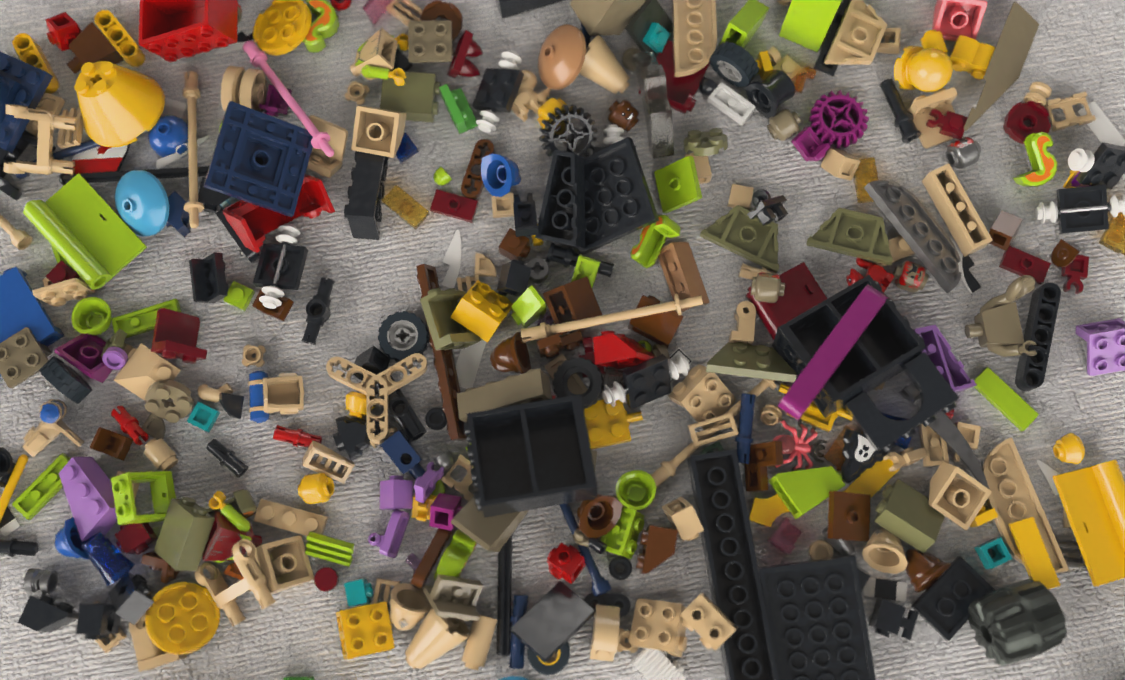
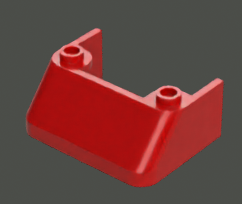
M305 174L294 216L292 217L243 200L227 206L223 209V213L244 246L258 253L260 252L259 247L264 244L263 241L266 239L265 234L300 216L312 219L321 215L323 210L334 213L335 209L322 180Z

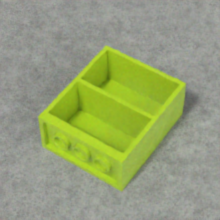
M792 0L779 36L818 53L842 0Z

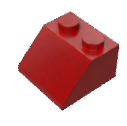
M615 331L601 332V336L593 337L596 365L618 370L633 367L655 357L636 340L626 337L625 334H615Z

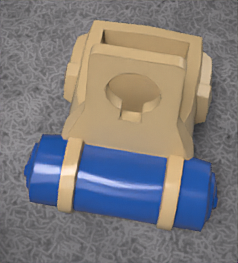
M255 371L249 374V413L251 421L262 423L269 420V413L280 412L281 415L297 414L298 411L303 410L304 388L302 376H297L296 373H280L278 377L271 378L268 377V373L263 371Z
M50 399L40 406V418L42 421L37 427L32 426L23 437L25 440L23 448L32 457L39 454L61 432L78 447L84 443L62 421L67 413V406L59 399Z

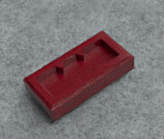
M436 189L430 211L473 223L479 202Z
M1009 246L1008 250H1005L999 267L1019 276L1030 275L1035 279L1036 283L1042 284L1051 263Z

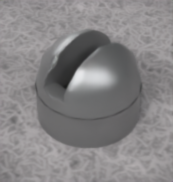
M450 451L434 459L436 465L439 468L444 467V470H449L454 464V458Z

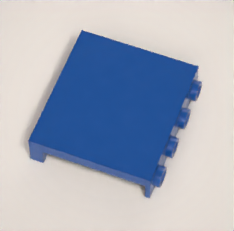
M18 267L7 269L0 276V343L25 327L32 331L39 343L50 346L65 335L62 330L52 323L39 299L33 296V290L25 278L27 273Z

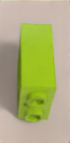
M172 471L127 472L111 478L118 525L164 521L171 499H176ZM149 482L154 514L137 515L132 483Z

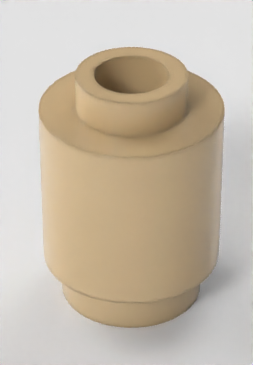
M153 438L144 446L146 448L144 455L158 470L168 471L179 461L176 458L177 454L162 438L158 440Z

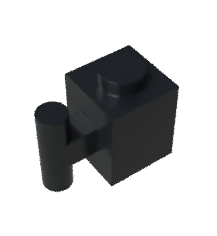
M511 260V262L503 264L497 286L498 294L503 296L510 294L516 297L522 295L527 290L532 268L524 266L525 263L519 260Z
M877 599L869 626L876 628L875 633L888 638L890 634L898 635L899 629L902 627L904 629L901 637L911 641L919 613L909 610L907 618H904L906 607L885 599Z

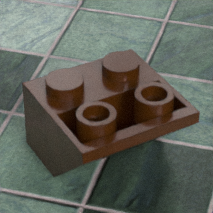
M588 277L543 293L555 324L603 315ZM570 331L559 333V336Z
M642 295L636 308L660 304V300L650 295L648 297ZM677 310L633 318L629 322L628 329L656 344H664L668 349L684 316L678 315Z
M649 525L646 530L643 529L640 538V545H644L643 553L638 554L636 568L640 569L639 574L649 573L675 554L678 530Z

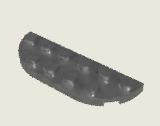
M876 180L868 183L864 189L870 198L878 205L897 232L910 246L911 250L915 252L926 269L937 280L938 284L946 293L954 289L958 285L962 272H959L958 263L961 261L953 242L914 194L902 186L898 188L888 184L889 181Z

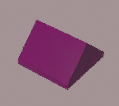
M82 333L59 346L54 351L85 375L101 383L113 371V369H110L103 363L101 354L106 342L97 335Z

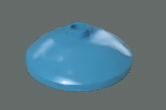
M144 170L130 171L122 176L115 192V206L118 216L136 235L147 237L159 233L165 227L169 216V201L163 185L153 174Z

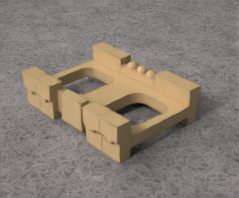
M1086 92L1074 94L1072 97H1066L1065 99L1047 100L1044 108L1049 113L1052 131L1065 129L1077 124H1088L1096 119L1095 115L1092 116L1086 100ZM1081 103L1084 105L1086 115L1078 117L1075 115L1072 106ZM1061 108L1066 119L1055 121L1052 110Z
M460 454L457 461L447 474L443 476L441 481L450 488L455 487L458 492L465 495L463 498L469 501L474 496L468 489L472 484L470 468L475 466L471 465V462ZM457 465H461L467 470V475L461 482L455 481L450 476Z

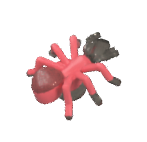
M781 419L780 423L793 434V437L790 435H778L773 439V441H782L783 454L790 455L787 459H783V464L792 462L794 457L797 456L798 464L791 470L796 471L803 466V455L808 463L805 469H810L813 467V462L807 453H810L816 462L824 463V460L818 459V457H824V454L820 453L819 450H825V446L819 444L827 443V441L817 440L811 445L808 444L818 435L815 431L816 427L812 426L810 430L812 435L804 441L808 428L802 424V419L798 420V426L802 429L800 438L797 436V430Z

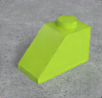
M532 285L512 304L511 309L513 313L511 317L517 325L522 324L524 328H527L546 314V303Z

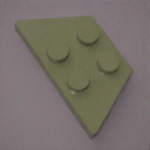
M737 205L728 214L720 217L714 224L701 231L700 237L777 273L779 269L777 223L771 222L763 226L758 218H749L747 215L750 212L749 210Z
M838 208L831 218L825 221L820 226V229L807 240V246L892 266L893 258L889 249L883 217Z
M728 342L707 362L706 372L793 383L797 376L796 372L773 347L748 345L742 342Z

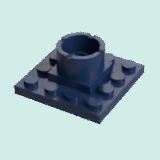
M1 51L0 148L12 153L30 120L14 118V115L5 114L6 104L27 106V108L36 109L53 76Z
M229 101L203 187L292 217L294 216L313 148L311 145L313 137L304 128Z

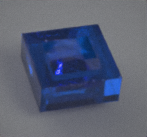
M406 132L396 153V158L400 163H403L419 152Z

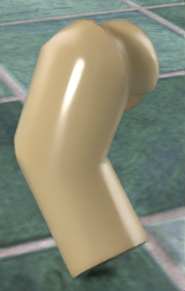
M228 383L218 389L202 384L197 390L199 398L213 403L220 401L219 393H233Z

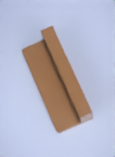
M672 242L663 247L658 258L673 301H675L674 296L677 294L679 300L702 296L703 305L708 304L710 301L689 243ZM692 307L681 309V312H684Z

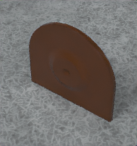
M1061 239L1052 251V263L1057 267H1066L1072 263L1080 251Z

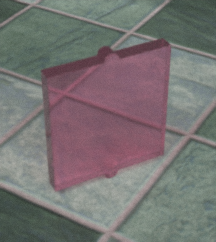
M368 0L362 9L371 23L375 25L386 12V7L392 0Z

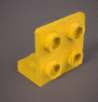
M384 601L336 612L344 660L395 648L387 602Z

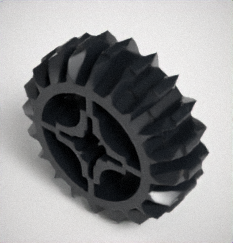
M563 105L562 111L556 107L554 108L555 115L550 112L547 113L550 119L549 121L543 119L542 123L546 127L539 129L541 133H544V135L539 137V140L544 142L541 148L547 150L546 155L553 157L554 150H558L554 144V140H557L559 142L563 141V146L566 147L565 152L589 156L587 149H594L591 141H597V138L592 136V134L598 132L596 128L592 127L595 121L590 119L591 114L588 112L584 113L583 108L579 107L577 109L575 105H571L570 108L567 105ZM571 118H577L583 129L574 128ZM561 122L560 128L555 131V128ZM580 138H582L580 143L576 146V142Z

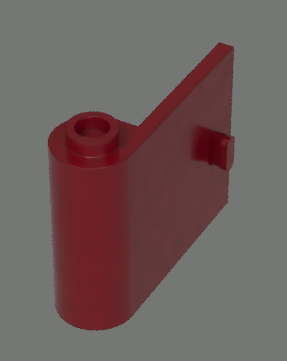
M668 40L662 52L658 53L649 74H646L638 94L683 114H686L687 111L692 112L697 101L694 97L710 65V61L696 73L674 77L673 41Z
M804 262L779 275L781 282L785 283L784 295L779 296L775 303L758 302L755 300L754 295H751V286L747 289L749 292L746 294L747 299L756 307L757 315L773 340L778 327L827 299Z

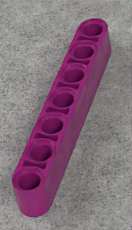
M868 284L865 286L778 405L779 408L797 420L802 417L888 298L886 295Z

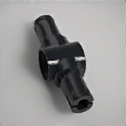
M321 277L316 296L314 295L313 299L306 305V312L308 314L306 318L307 326L301 340L304 343L316 345L320 327H323L324 322L330 317L329 305L331 301L329 298L335 283L332 279L326 280V278ZM317 307H323L320 315H314V310Z

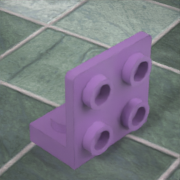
M1117 318L1076 326V335L1087 342V374L1089 376L1125 370V321Z

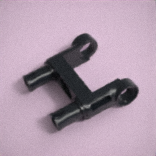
M24 130L12 153L0 148V190L16 201L22 193L10 182L3 179L7 174L3 172L4 162H16L28 145L37 149L38 137Z

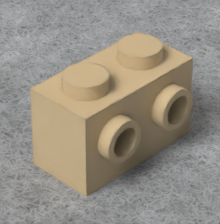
M701 593L680 614L684 618L682 623L690 631L695 629L701 636L699 638L700 642L709 650L713 648L716 651L738 629L704 593Z

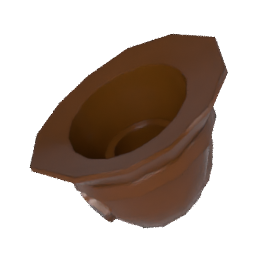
M516 332L513 337L503 340L495 347L490 355V361L494 369L501 372L514 371L521 374L527 373L531 369L527 343H523L522 339L524 338L521 337V332Z
M598 494L595 499L582 501L577 509L579 530L586 537L599 538L607 534L615 527L621 517L622 503L613 496Z
M908 549L905 553L908 561L905 570L911 580L910 583L914 585L915 592L927 590L951 565V563L943 562L940 558H936L928 552L922 553L915 549Z

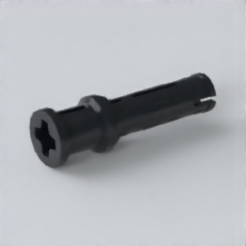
M887 79L880 83V87L894 114V125L901 132L902 142L914 141L921 136V132L916 129L913 122L914 117L906 110L893 79Z
M551 242L546 262L554 261L561 263L566 268L570 267V265L576 266L580 254L574 253L572 248H561ZM601 261L598 274L610 278L614 264Z

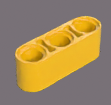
M99 11L94 17V21L99 29L131 67L141 66L145 62L143 51L110 11Z
M26 33L16 35L13 39V47L20 60L51 74L53 77L45 93L52 94L56 92L59 88V82L41 47Z

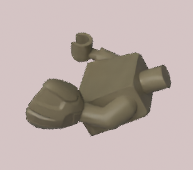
M1030 275L1021 276L1008 286L1004 294L991 298L980 308V313L974 316L975 324L965 326L966 337H978L980 347H985L990 352L1001 357L1022 355V353H1026L1029 356L1036 355V351H1027L1028 346L1037 344L1032 340L1024 342L1016 302H1013L1035 289V279Z

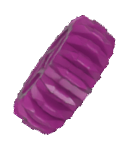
M841 90L836 95L831 91L827 96L824 94L820 97V100H816L814 107L810 110L811 116L809 117V122L812 123L810 127L812 130H816L815 134L817 137H821L820 141L822 143L827 141L830 146L835 144L837 149L840 148L841 144L845 148L850 143L856 144L858 139H861L864 135L863 133L867 130L868 125L866 124L869 121V117L865 116L867 109H861L864 105L863 102L857 103V96L851 98L849 97V92L842 95ZM849 113L852 115L854 123L853 120L849 117ZM841 115H843V117L841 118V120H840V121H837V123L834 124L835 121H836L838 118H840ZM823 116L825 117L824 119L828 122L829 127H827V125L825 124Z

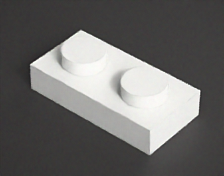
M722 82L708 97L709 103L741 126L756 108L755 105Z

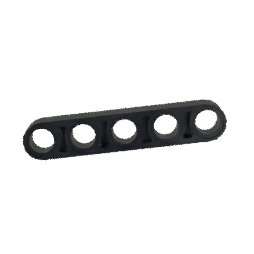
M1045 283L1032 294L1024 332V342L1032 340L1037 344L1030 345L1027 348V351L1037 352L1035 355L1037 363L1033 362L1026 353H1022L1019 357L1015 384L1019 390L1024 392L1038 388L1044 382L1061 297V290L1055 283ZM1043 291L1049 294V299L1044 296ZM1039 312L1045 315V320L1039 316ZM1035 333L1040 335L1041 342L1035 338ZM1027 375L1032 378V385L1027 382Z

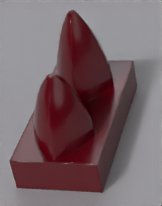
M465 31L460 36L447 73L448 76L455 78L457 75L464 77L480 75L478 68L466 58V56L478 57L483 55L478 43L472 39L473 33Z

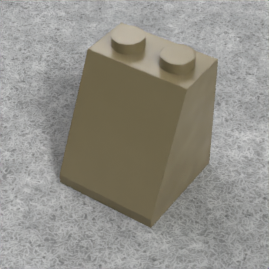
M571 0L569 4L590 36L621 35L646 0Z
M473 496L453 518L451 523L487 551L500 552L503 545L511 537L529 510L485 518L483 512L478 511Z

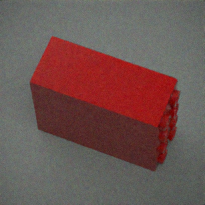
M140 0L139 45L150 53L164 58L165 61L175 62L177 59L193 57L198 53L210 52L212 49L227 47L230 44L237 43L238 0Z

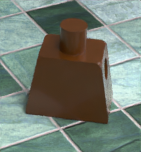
M91 22L69 44L70 50L76 57L66 63V65L76 74L87 62L109 61L118 64L124 59L96 25Z

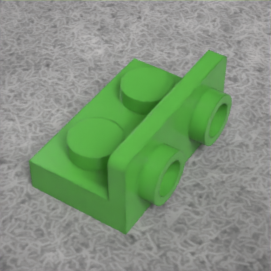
M447 84L439 87L441 97L458 133L461 134L477 127L476 118L462 89L450 91Z

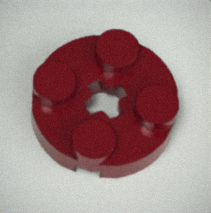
M1034 101L1017 103L1007 113L1003 129L1014 141L1024 145V141L1029 134L1038 132L1049 133L1051 128V122L1049 123L1048 119L1049 113L1046 108ZM1023 120H1031L1030 125L1032 127L1025 126Z

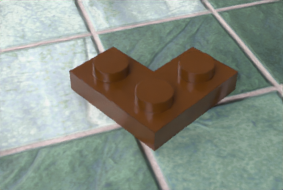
M580 330L562 337L557 333L538 340V352L541 358L546 357V359L558 356L559 351L578 349L580 344L583 343V337Z
M770 441L751 445L750 463H744L746 492L768 490L767 467L783 465L782 441Z

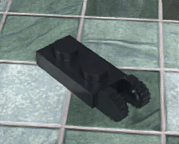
M527 193V201L521 202L519 194L514 195L513 210L516 237L538 235L536 207L532 193Z

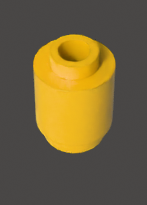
M929 30L923 34L924 36L920 39L923 49L936 48L947 53L942 32Z

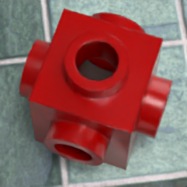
M66 12L45 19L49 31L47 37L50 43L56 45L62 52L69 50V44L81 33L79 25Z
M561 542L557 548L554 547L548 554L549 572L559 580L563 578L570 584H573L585 568L584 557L572 545L566 546Z

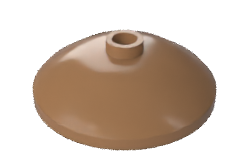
M568 24L557 27L546 37L541 46L538 56V72L543 84L551 89L560 90L569 86L582 69L586 55V42L583 33L577 27Z

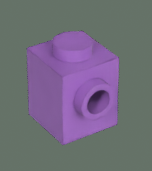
M389 476V480L380 481V509L403 510L413 508L412 480H403V476Z

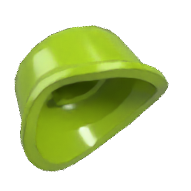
M84 298L73 309L72 325L79 333H87L89 335L102 334L111 325V309L100 298Z
M633 470L626 472L618 479L615 492L622 505L629 509L642 510L648 507L654 500L656 484L652 476L647 472Z

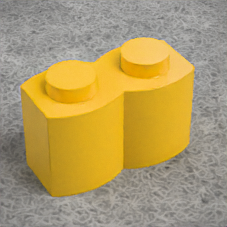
M959 35L949 56L952 61L953 70L958 72L966 71L975 79H984L995 47L980 43L973 38Z

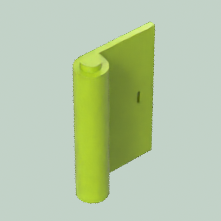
M79 173L46 202L31 200L24 206L23 214L92 290L104 286L147 248Z

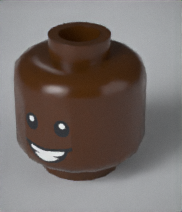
M616 100L608 108L611 112L607 117L608 121L623 128L626 132H629L639 121V111L628 100H623L620 103Z

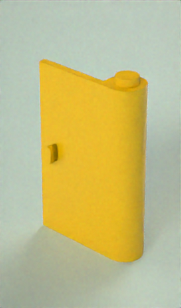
M1117 459L1053 476L1093 586L1096 587L1125 578V480Z

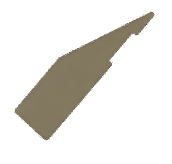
M1016 1L1012 4L984 75L986 83L976 108H971L965 123V131L1019 78L1039 23Z

